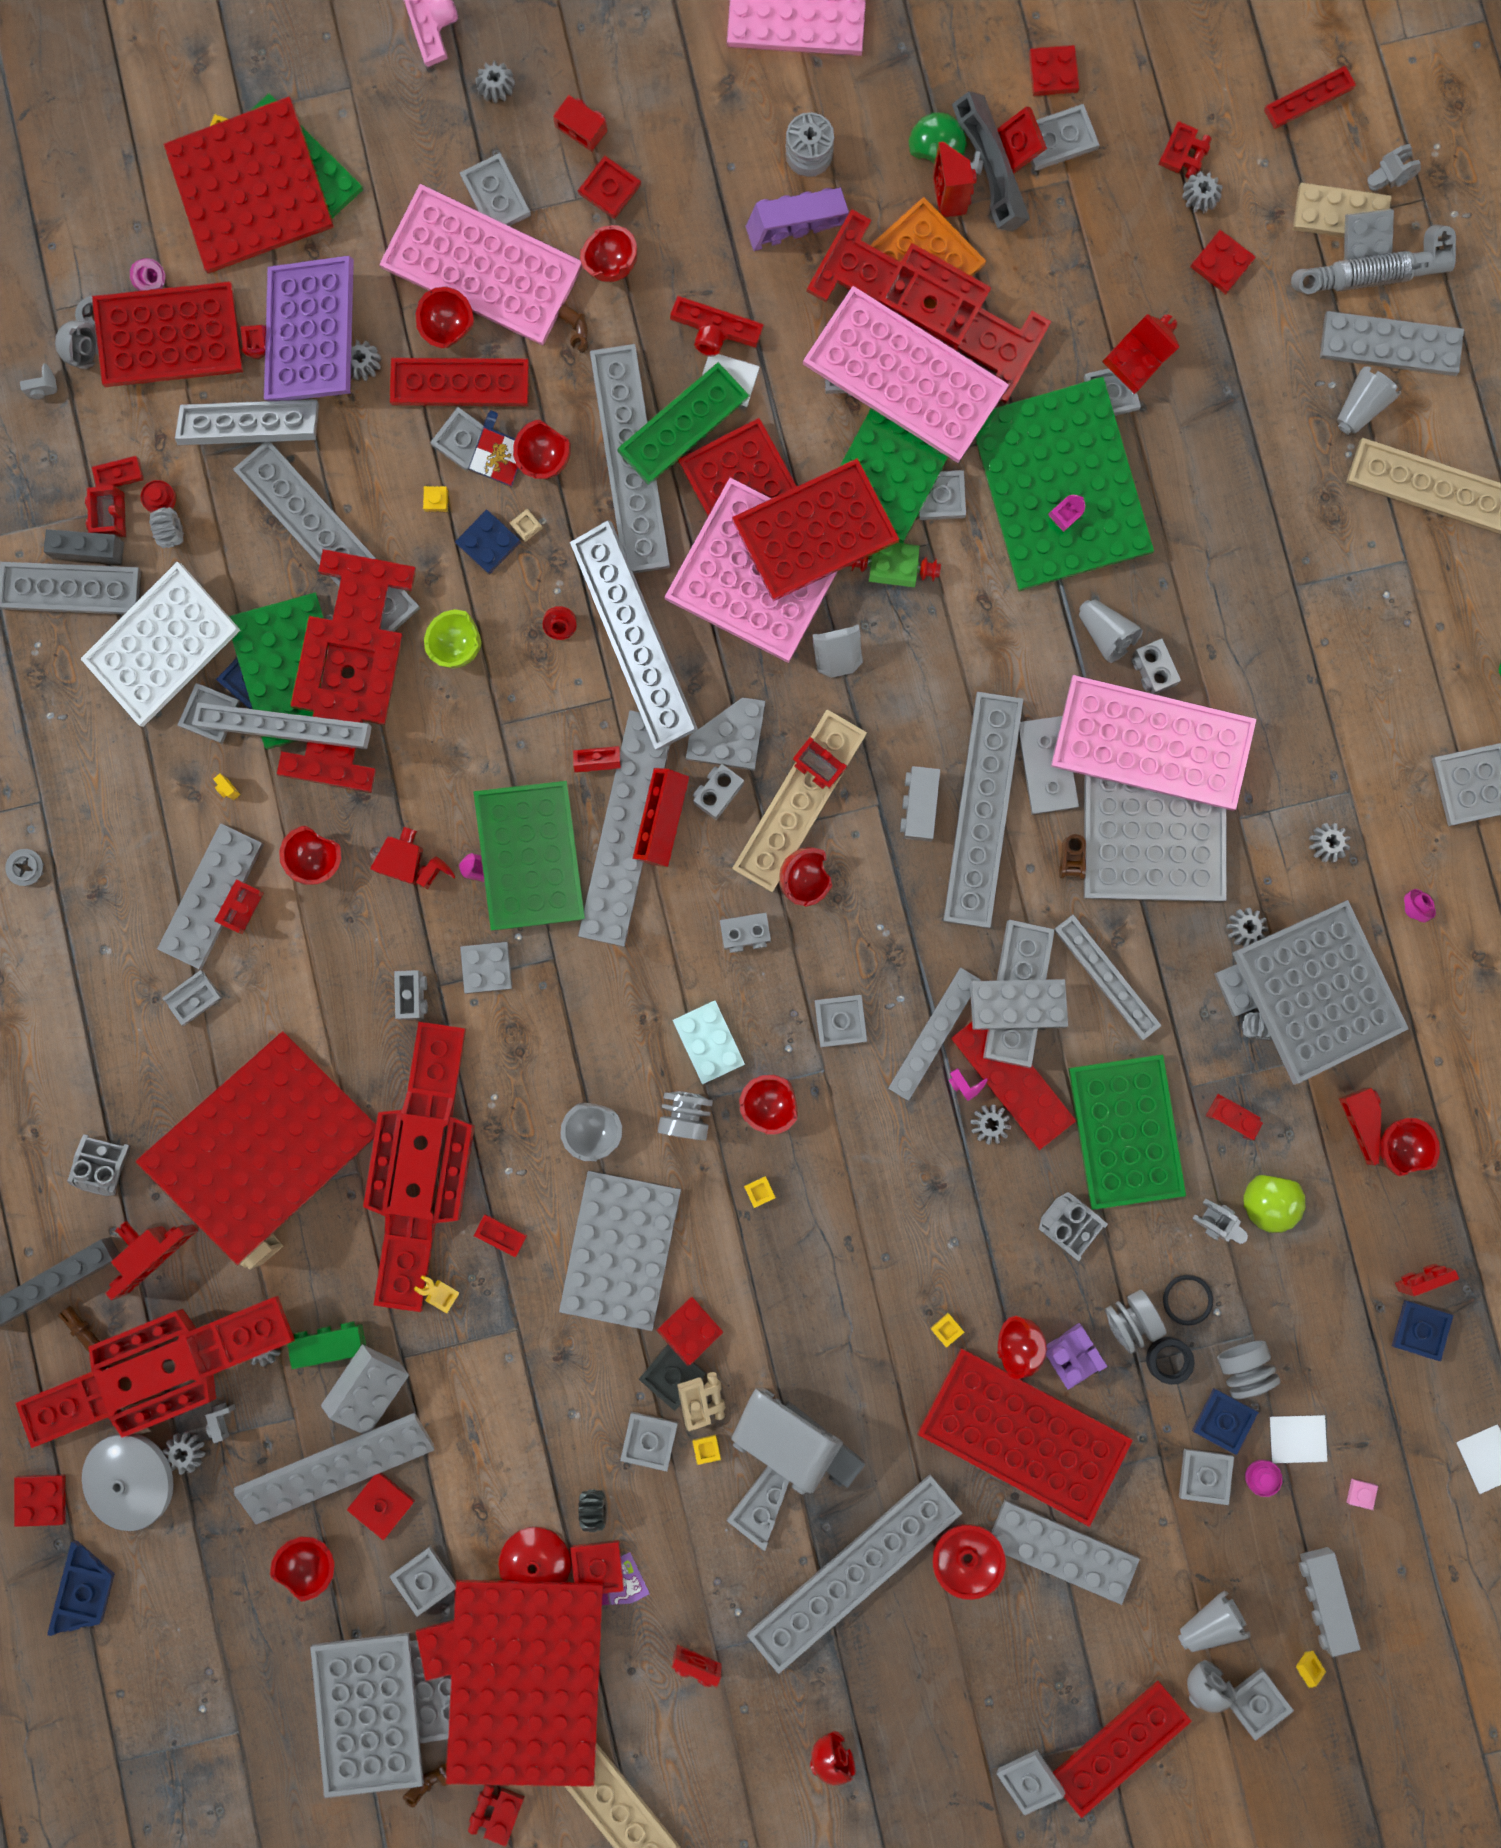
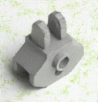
M1410 144L1402 145L1382 158L1383 161L1380 162V168L1367 178L1369 189L1376 192V190L1382 189L1388 184L1391 188L1396 185L1400 187L1413 179L1421 171L1419 160L1403 165L1412 155Z
M1205 1199L1203 1204L1208 1209L1203 1217L1200 1218L1194 1215L1192 1218L1193 1221L1207 1229L1205 1233L1215 1240H1218L1220 1237L1228 1242L1230 1239L1234 1240L1239 1244L1247 1241V1232L1239 1227L1241 1221L1234 1215L1236 1212L1225 1205L1221 1207Z

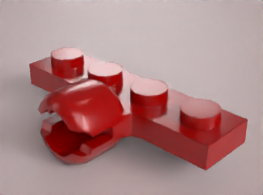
M677 296L670 313V320L699 330L694 346L699 353L709 357H714L720 353L726 339L756 348L764 328L762 323Z

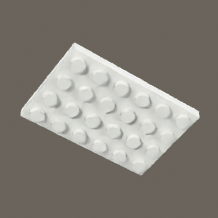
M176 562L81 660L139 726L144 727L240 629L181 563Z

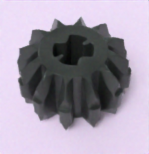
M596 1489L582 1491L578 1503V1520L580 1521L581 1529L583 1532L589 1531V1533L603 1531L607 1519L604 1493L602 1490Z

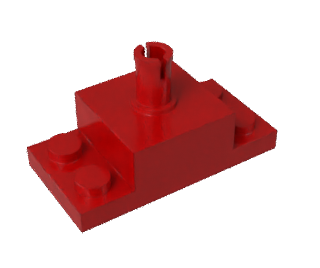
M128 1221L122 1223L120 1228H116L115 1232L127 1243L128 1247L111 1261L121 1275L109 1284L111 1288L105 1294L110 1300L127 1296L198 1232L197 1228L193 1224L185 1226L182 1224L179 1227L174 1226L169 1231H166L163 1226L147 1229L139 1235Z

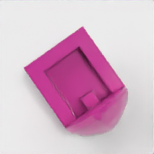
M1079 495L1067 496L1048 514L1063 532L1084 513V498Z
M474 853L466 855L459 864L463 877L485 882L481 855Z
M958 1068L950 1072L952 1076L949 1079L950 1084L956 1092L961 1090L967 1101L978 1095L988 1081L986 1078L969 1087Z

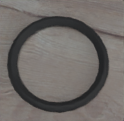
M1182 1275L1174 1278L1165 1288L1163 1305L1166 1313L1173 1321L1181 1325L1191 1326L1203 1322L1208 1317L1213 1307V1295L1208 1284L1201 1278L1194 1275ZM1182 1280L1198 1282L1205 1288L1208 1295L1206 1311L1195 1320L1179 1319L1169 1308V1292L1176 1283Z

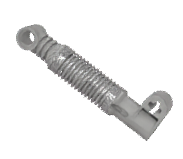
M1433 225L1425 232L1424 252L1411 253L1410 251H1402L1373 257H1362L1361 259L1342 260L1335 262L1332 266L1311 269L1302 268L1293 274L1291 285L1297 292L1312 294L1329 289L1346 291L1410 281L1413 277L1451 272L1455 267L1456 234L1453 228L1449 226ZM1444 245V249L1436 250L1437 246ZM1306 276H1309V283L1304 287L1303 280Z

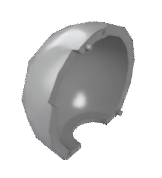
M576 1104L567 1112L561 1124V1139L565 1149L573 1157L583 1161H597L608 1156L618 1147L622 1138V1124L617 1113L610 1108L597 1104Z

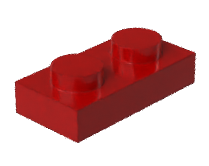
M137 456L91 467L96 487L108 485L119 487L144 480Z
M620 747L573 750L574 773L621 768Z
M484 1214L474 1234V1237L515 1258L528 1236L487 1214Z

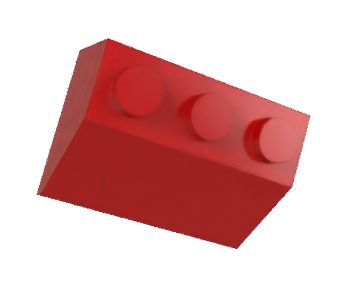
M939 142L932 175L938 212L944 218L966 215L968 205H971V195L974 194V184L977 182L976 171L971 169L969 159L945 142Z

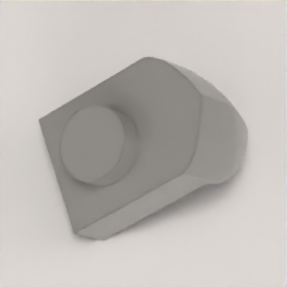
M46 363L42 366L41 378L20 381L21 391L32 399H42L46 395L57 392L56 379Z

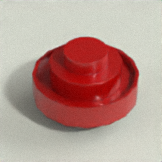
M153 480L142 488L140 499L143 507L150 513H153V511L161 508L171 507L173 509L176 503V493L167 482Z
M563 606L552 607L544 614L542 621L543 630L550 638L555 640L570 638L576 630V616L569 608Z

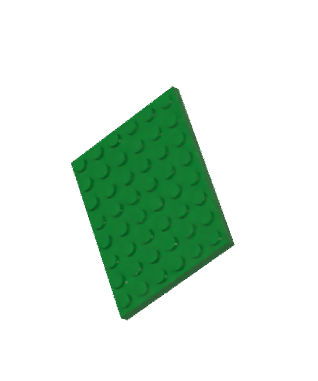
M1104 377L993 409L975 437V441L1018 592L1154 552ZM1079 495L1084 498L1085 511L1063 532L1048 514L1067 496Z

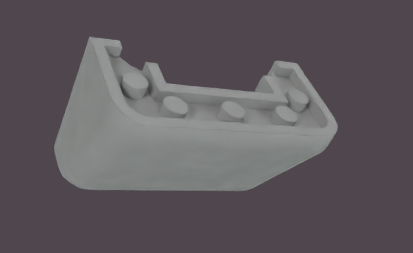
M756 1388L731 1438L734 1441L733 1446L743 1453L748 1451L793 1483L792 1488L803 1495L805 1492L813 1493L844 1442L834 1435L831 1437L824 1430L818 1429L783 1405L779 1399H772L774 1394L767 1389Z

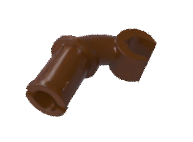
M563 304L559 308L557 316L572 325V328L577 331L571 337L570 345L574 348L578 342H581L578 351L583 353L588 348L586 340L588 328L585 315L583 313L579 314L566 304Z
M447 1763L441 1764L436 1770L423 1774V1786L412 1787L403 1796V1800H405L408 1806L414 1808L423 1795L432 1789L433 1784L439 1782L441 1786L449 1785L446 1784Z

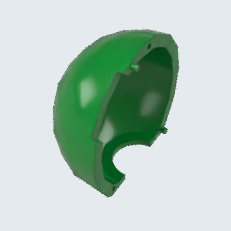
M935 112L922 117L911 130L908 140L909 151L912 156L918 159H928L934 165L939 142H945L963 156L966 150L964 130L959 125L958 120L947 113Z

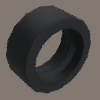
M1162 1337L1152 1343L1146 1355V1363L1150 1373L1162 1383L1169 1385L1180 1384L1193 1373L1195 1365L1194 1354L1190 1347L1179 1339ZM1169 1346L1176 1347L1184 1356L1183 1368L1174 1375L1162 1373L1156 1363L1157 1354L1160 1350Z

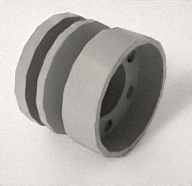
M809 112L795 117L788 125L786 132V160L790 168L797 174L806 177L817 176L823 173L831 164L834 131L829 120L820 114Z
M682 1091L664 1092L663 1098L674 1101L673 1105L662 1104V1108L672 1113L671 1116L660 1117L657 1133L706 1141L709 1125L700 1122L699 1117L710 1116L711 1112L702 1111L701 1105L712 1106L713 1100H709L699 1094Z
M1141 1289L1127 1296L1130 1308L1126 1309L1119 1301L1115 1303L1119 1314L1111 1306L1105 1308L1109 1321L1108 1324L1114 1336L1129 1354L1136 1351L1132 1340L1140 1348L1144 1347L1141 1335L1145 1334L1152 1342L1167 1335L1156 1309Z
M1265 1341L1244 1343L1218 1355L1217 1360L1222 1373L1234 1374L1226 1381L1227 1386L1232 1387L1230 1394L1234 1399L1257 1396L1280 1384L1279 1375L1273 1374L1276 1371L1275 1366L1263 1365L1271 1358Z

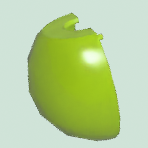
M456 609L445 611L435 617L427 627L424 637L425 651L429 658L439 666L452 669L464 667L473 661L482 645L479 631L471 616L466 611Z
M1258 1175L1246 1188L1244 1208L1249 1219L1259 1229L1269 1233H1282L1292 1229L1301 1220L1305 1211V1194L1298 1182Z

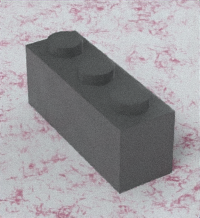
M46 529L43 552L53 560L122 565L124 542L116 535Z

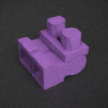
M1080 1323L1047 1345L1046 1356L1067 1389L1072 1388L1091 1374L1107 1367Z

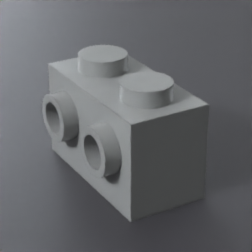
M766 913L720 920L724 949H729L730 953L744 951L743 947L751 945L753 949L767 947L766 943L771 942Z
M418 970L394 971L395 1019H424V1014H427L428 1011L427 1000H424L423 990H427V977L423 976V972Z

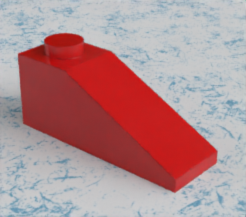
M1363 1088L1339 1098V1101L1367 1165L1379 1164L1382 1110L1379 1104H1381L1378 1093L1373 1091L1372 1088Z

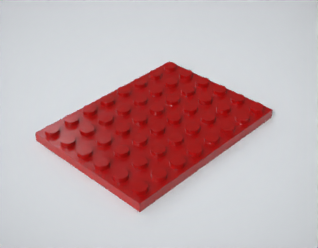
M282 1031L135 1162L238 1266L374 1139L376 1124Z
M456 1580L446 1784L594 1787L603 1583Z

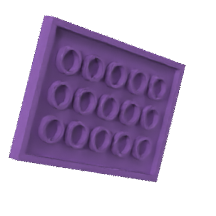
M350 256L268 267L265 401H289L350 394L354 259Z

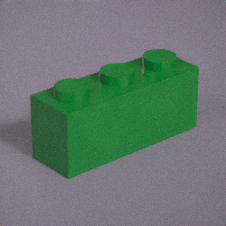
M355 1321L340 1324L341 1328L332 1330L331 1326L318 1328L317 1333L308 1334L307 1330L293 1333L295 1341L287 1344L291 1370L354 1357L362 1344L366 1346L363 1325H355Z

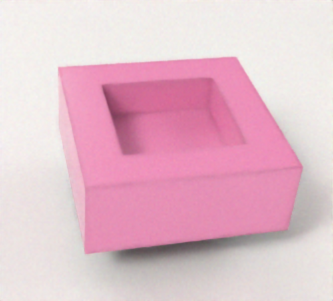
M1351 1479L1347 1503L1373 1510L1378 1486Z

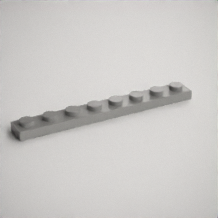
M197 703L192 724L196 728L367 749L372 726L366 723Z

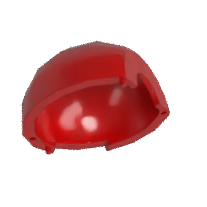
M617 225L598 228L586 240L583 248L580 250V261L583 268L594 279L601 282H615L624 279L630 274L637 262L638 249L634 235L626 228Z
M447 286L435 287L426 292L418 301L415 313L416 328L421 337L430 345L448 348L461 340L473 327L472 307L468 299L456 289Z
M540 419L526 424L518 432L513 444V457L517 467L525 475L534 479H549L558 475L567 466L571 456L570 440Z
M300 826L290 831L283 839L279 849L280 863L286 875L294 881L303 885H317L330 879L338 870L341 862V847L338 843L321 837L313 829L307 826Z
M805 847L797 849L784 860L779 872L780 887L783 894L794 904L805 907L815 905L824 899L830 891L832 881L823 866V861L827 860L824 850Z
M761 1075L752 1079L743 1088L739 1099L740 1112L744 1121L755 1130L766 1133L765 1135L779 1134L788 1130L797 1121L798 1108L796 1097L788 1079L778 1075Z
M1404 1118L1393 1122L1385 1130L1380 1141V1155L1385 1166L1394 1175L1404 1176L1410 1172L1435 1168L1440 1156V1142L1436 1132L1427 1122L1418 1118Z
M1020 1316L1009 1317L999 1333L997 1353L1009 1374L1008 1377L1016 1380L1032 1376L1041 1368L1047 1353L1046 1339L1040 1327L1033 1321Z
M300 1536L291 1539L280 1547L273 1557L270 1577L286 1587L300 1601L305 1602L316 1598L327 1589L333 1578L335 1564L332 1553L323 1542L314 1537Z

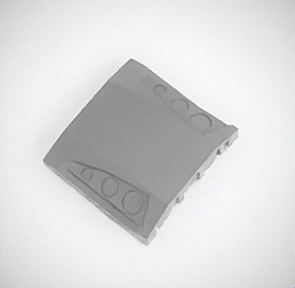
M859 625L818 635L813 634L816 667L819 673L831 678L851 674L863 663Z
M83 1134L74 1155L72 1168L67 1180L68 1183L83 1191L104 1196H114L130 1146L125 1144L121 1146L96 1140Z
M1067 1192L1056 1198L1042 1216L1039 1230L1073 1258L1080 1261V1256L1102 1228H1106L1108 1224L1075 1196Z

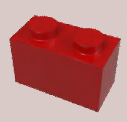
M570 95L567 96L553 115L557 129L591 152L607 132L606 119L603 114L597 110L592 111L584 101L579 98L575 99Z

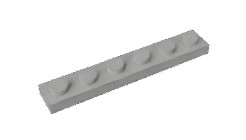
M1071 915L1055 928L1054 931L1141 1041L1162 1026L1074 915Z
M959 968L888 1087L889 1090L909 1101L970 999V982L980 981L981 979Z

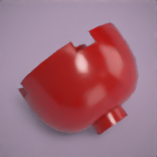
M832 1731L817 1740L813 1746L812 1761H810L813 1774L818 1776L824 1783L833 1786L843 1785L852 1781L851 1777L855 1776L856 1773L852 1752L850 1749L847 1752L845 1751L841 1742L846 1740L837 1731Z

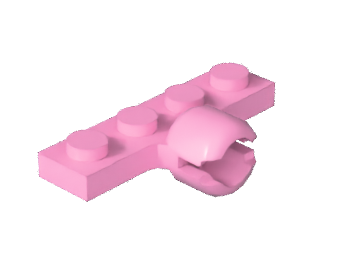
M404 0L426 66L429 67L448 59L440 30L442 27L456 22L458 19L453 1Z

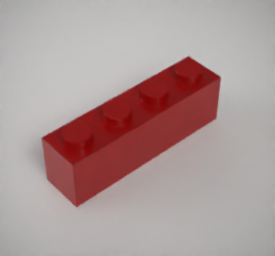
M653 769L632 859L654 866H669L689 776L671 769Z

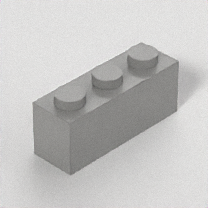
M912 766L910 773L906 772L905 786H908L909 789L908 796L904 795L902 805V809H906V818H901L900 832H904L903 839L929 842L933 840L940 769Z

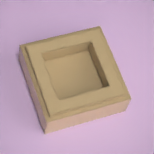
M528 509L510 522L512 528L524 542L543 528Z

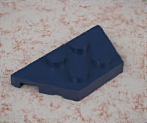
M76 1540L70 1544L47 1633L48 1636L65 1631L78 1630L85 1626L98 1625L104 1619L115 1573Z

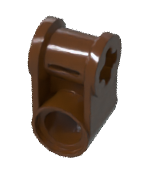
M1072 834L1063 840L1059 866L1060 878L1064 879L1065 876L1079 877L1080 880H1084L1086 874V840L1083 836ZM1070 839L1078 841V851H1072L1069 848Z

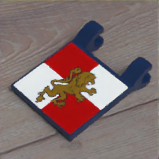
M490 410L486 416L468 470L512 487L518 470L513 457L515 438L493 429L498 413Z

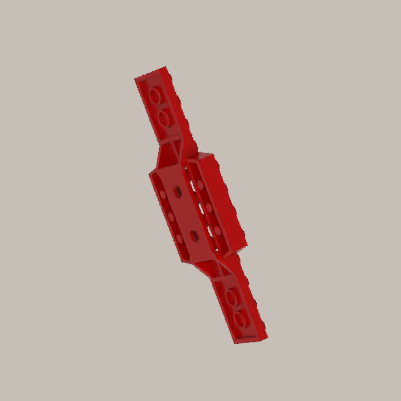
M418 1022L408 1090L402 1110L378 1112L363 1204L364 1208L385 1216V1234L373 1306L422 1312L424 1295L417 1293L414 1288L415 1286L420 1289L426 1287V1281L421 1279V1276H428L436 1223L458 1221L461 1218L475 1125L453 1117L466 1028ZM448 1125L435 1213L433 1214L431 1209L444 1128ZM418 1136H424L428 1141L427 1147L423 1150L417 1149L414 1145V1141ZM411 1183H415L420 1187V1193L417 1197H410L407 1194V1187Z
M278 1295L199 1328L195 1327L182 1308L89 1346L91 1372L16 1402L15 1405L31 1448L105 1418H109L121 1438L215 1400V1373L295 1341ZM179 1336L177 1341L106 1369L105 1367ZM166 1359H171L175 1363V1370L172 1373L164 1370L163 1364ZM123 1377H128L132 1382V1386L128 1391L120 1387V1380ZM191 1379L195 1380L193 1383L121 1411V1408Z

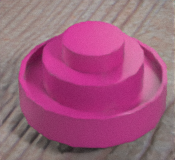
M143 258L132 264L130 280L138 291L161 289L165 283V273L157 261Z
M1413 889L1404 896L1405 912L1410 918L1425 923L1435 917L1434 901L1427 893L1419 889Z
M1257 1460L1248 1466L1245 1473V1481L1253 1493L1261 1497H1269L1280 1490L1282 1474L1274 1463L1268 1460Z

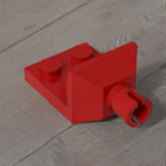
M1147 314L1102 361L1134 394L1180 347L1175 335L1172 333L1177 328L1176 319L1170 325L1168 324L1173 317L1166 314L1159 319Z

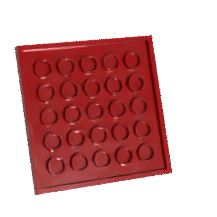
M290 96L164 143L204 269L208 274L334 228Z

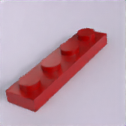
M1343 66L1266 105L1264 112L1273 128L1276 129L1353 90L1356 83L1347 67Z

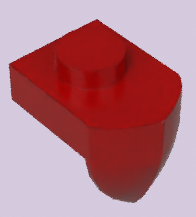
M266 325L240 326L243 345L242 352L253 359L264 357Z
M435 856L429 861L427 866L423 865L418 871L416 883L428 890L440 870L454 879L455 875L443 860Z

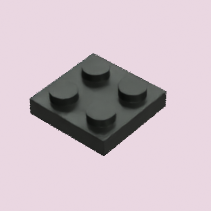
M667 1344L641 1375L639 1381L676 1411L681 1405L677 1384L699 1377L702 1379L706 1372L694 1362L687 1366Z

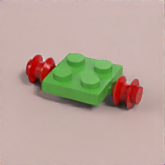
M896 543L873 554L869 559L866 557L849 565L852 567L851 571L858 567L863 573L867 569L868 564L870 567L869 582L915 587L919 571L922 581L928 576L934 582L935 577L939 578L941 564L937 563V559L930 563L927 557L921 561L920 566V563H918L920 546Z

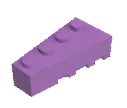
M826 188L815 193L804 192L798 196L790 197L786 195L776 200L769 201L768 199H763L759 201L751 213L746 229L753 251L762 249V244L771 242L772 246L781 243L782 239L793 235L794 239L803 237L811 229H813L814 233L843 225L849 212L841 188Z

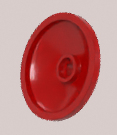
M965 1524L948 1530L939 1539L933 1552V1570L939 1584L945 1591L957 1598L965 1600L983 1598L993 1592L1003 1579L1006 1558L1002 1545L995 1535L981 1526ZM970 1554L972 1559L965 1561L963 1559L964 1555Z
M543 1527L524 1528L514 1533L504 1544L499 1556V1574L502 1581L566 1582L571 1569L570 1553L565 1542L555 1532ZM529 1565H535L537 1567V1571L531 1572L529 1570Z

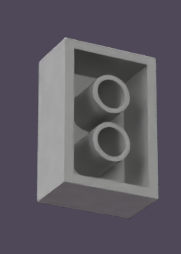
M362 1344L321 1406L329 1419L362 1434L373 1430L409 1374L400 1362Z

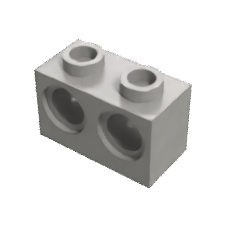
M1163 639L1138 648L1132 654L1133 666L1137 671H1140L1142 675L1141 683L1146 692L1149 691L1150 694L1155 695L1176 686L1181 681ZM1145 653L1152 654L1155 662H1148L1145 659ZM1155 674H1160L1164 678L1163 684L1155 681Z
M723 764L719 768L715 766L707 776L710 780L705 786L700 785L693 794L695 797L693 800L694 804L715 820L720 817L744 785V780ZM726 776L730 778V785L721 787L717 783L720 777ZM707 795H714L717 801L714 805L709 806L703 802L704 798Z

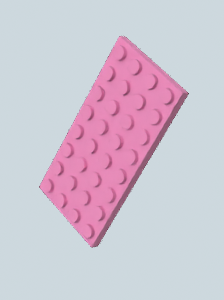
M422 184L419 185L379 264L382 269L428 291L435 287L445 286L458 290L468 299L474 313L542 346L558 317L559 308L565 303L583 267L580 260Z
M852 286L803 360V365L957 463L960 462L1009 386L1006 382Z
M1073 675L1051 767L1234 811L1238 803L1256 719Z

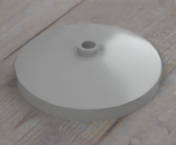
M118 1433L100 1441L89 1452L82 1470V1488L89 1507L102 1522L118 1530L135 1531L149 1526L166 1511L173 1494V1475L166 1456L155 1443L139 1434L133 1433L121 1438Z

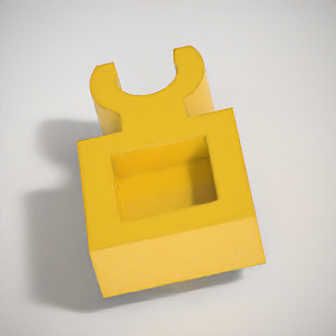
M422 1275L421 1279L426 1281V1287L420 1289L415 1286L414 1290L421 1295H428L425 1299L426 1302L448 1313L459 1292L439 1280L434 1285L432 1279Z

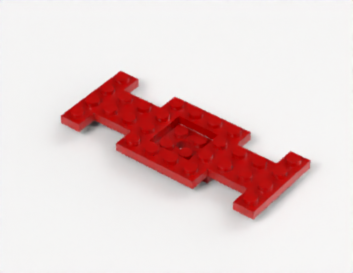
M851 209L807 287L806 292L827 303L837 283L849 290L852 286L856 287L895 313L900 314L903 318H907L909 322L916 323L917 327L950 348L997 372L995 376L1009 384L1000 401L1006 404L1052 321L1031 311L1021 330L981 308L991 290V287L913 243H911L903 259L899 262L861 241L871 224V219ZM927 298L935 300L936 307L933 309L926 308L924 300Z
M323 549L318 570L319 574L341 578L333 620L309 616L291 707L314 712L313 717L358 723L365 721L385 725L403 635L402 633L382 630L380 628L388 588L412 592L416 567ZM347 667L355 670L354 676L349 679L342 676L343 669ZM307 742L305 756L281 751L277 775L372 793L376 769L353 765L356 748Z

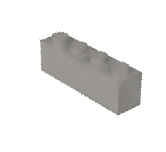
M1328 1547L1300 1554L1302 1562L1299 1563V1568L1302 1576L1306 1577L1308 1583L1305 1590L1309 1601L1313 1602L1314 1611H1312V1617L1321 1632V1635H1318V1640L1322 1650H1326L1332 1657L1361 1650L1335 1553Z

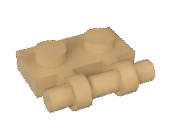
M711 1372L707 1375L708 1382L706 1385H703L700 1377L677 1384L685 1426L688 1431L710 1425V1415L715 1414L717 1420L725 1418L724 1410L726 1407L724 1400L721 1399L720 1391L722 1387L720 1380L717 1379L716 1372ZM711 1395L712 1401L710 1404H707L706 1396Z

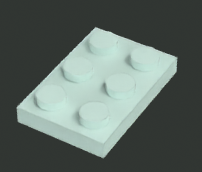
M712 1001L673 1020L702 1084L745 1065L716 1001Z

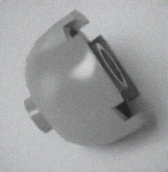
M72 320L59 328L56 334L55 346L60 358L76 368L88 369L95 364V362H92L95 354L99 356L94 325L85 321Z
M1207 1660L1198 1663L1188 1676L1189 1698L1197 1708H1202L1211 1713L1223 1712L1237 1700L1236 1692L1230 1681L1225 1683L1220 1677L1224 1673Z

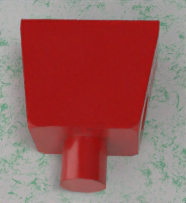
M403 827L399 839L388 836L370 870L416 886V881L418 880L416 876L420 870L423 852L420 846L413 844L417 831Z

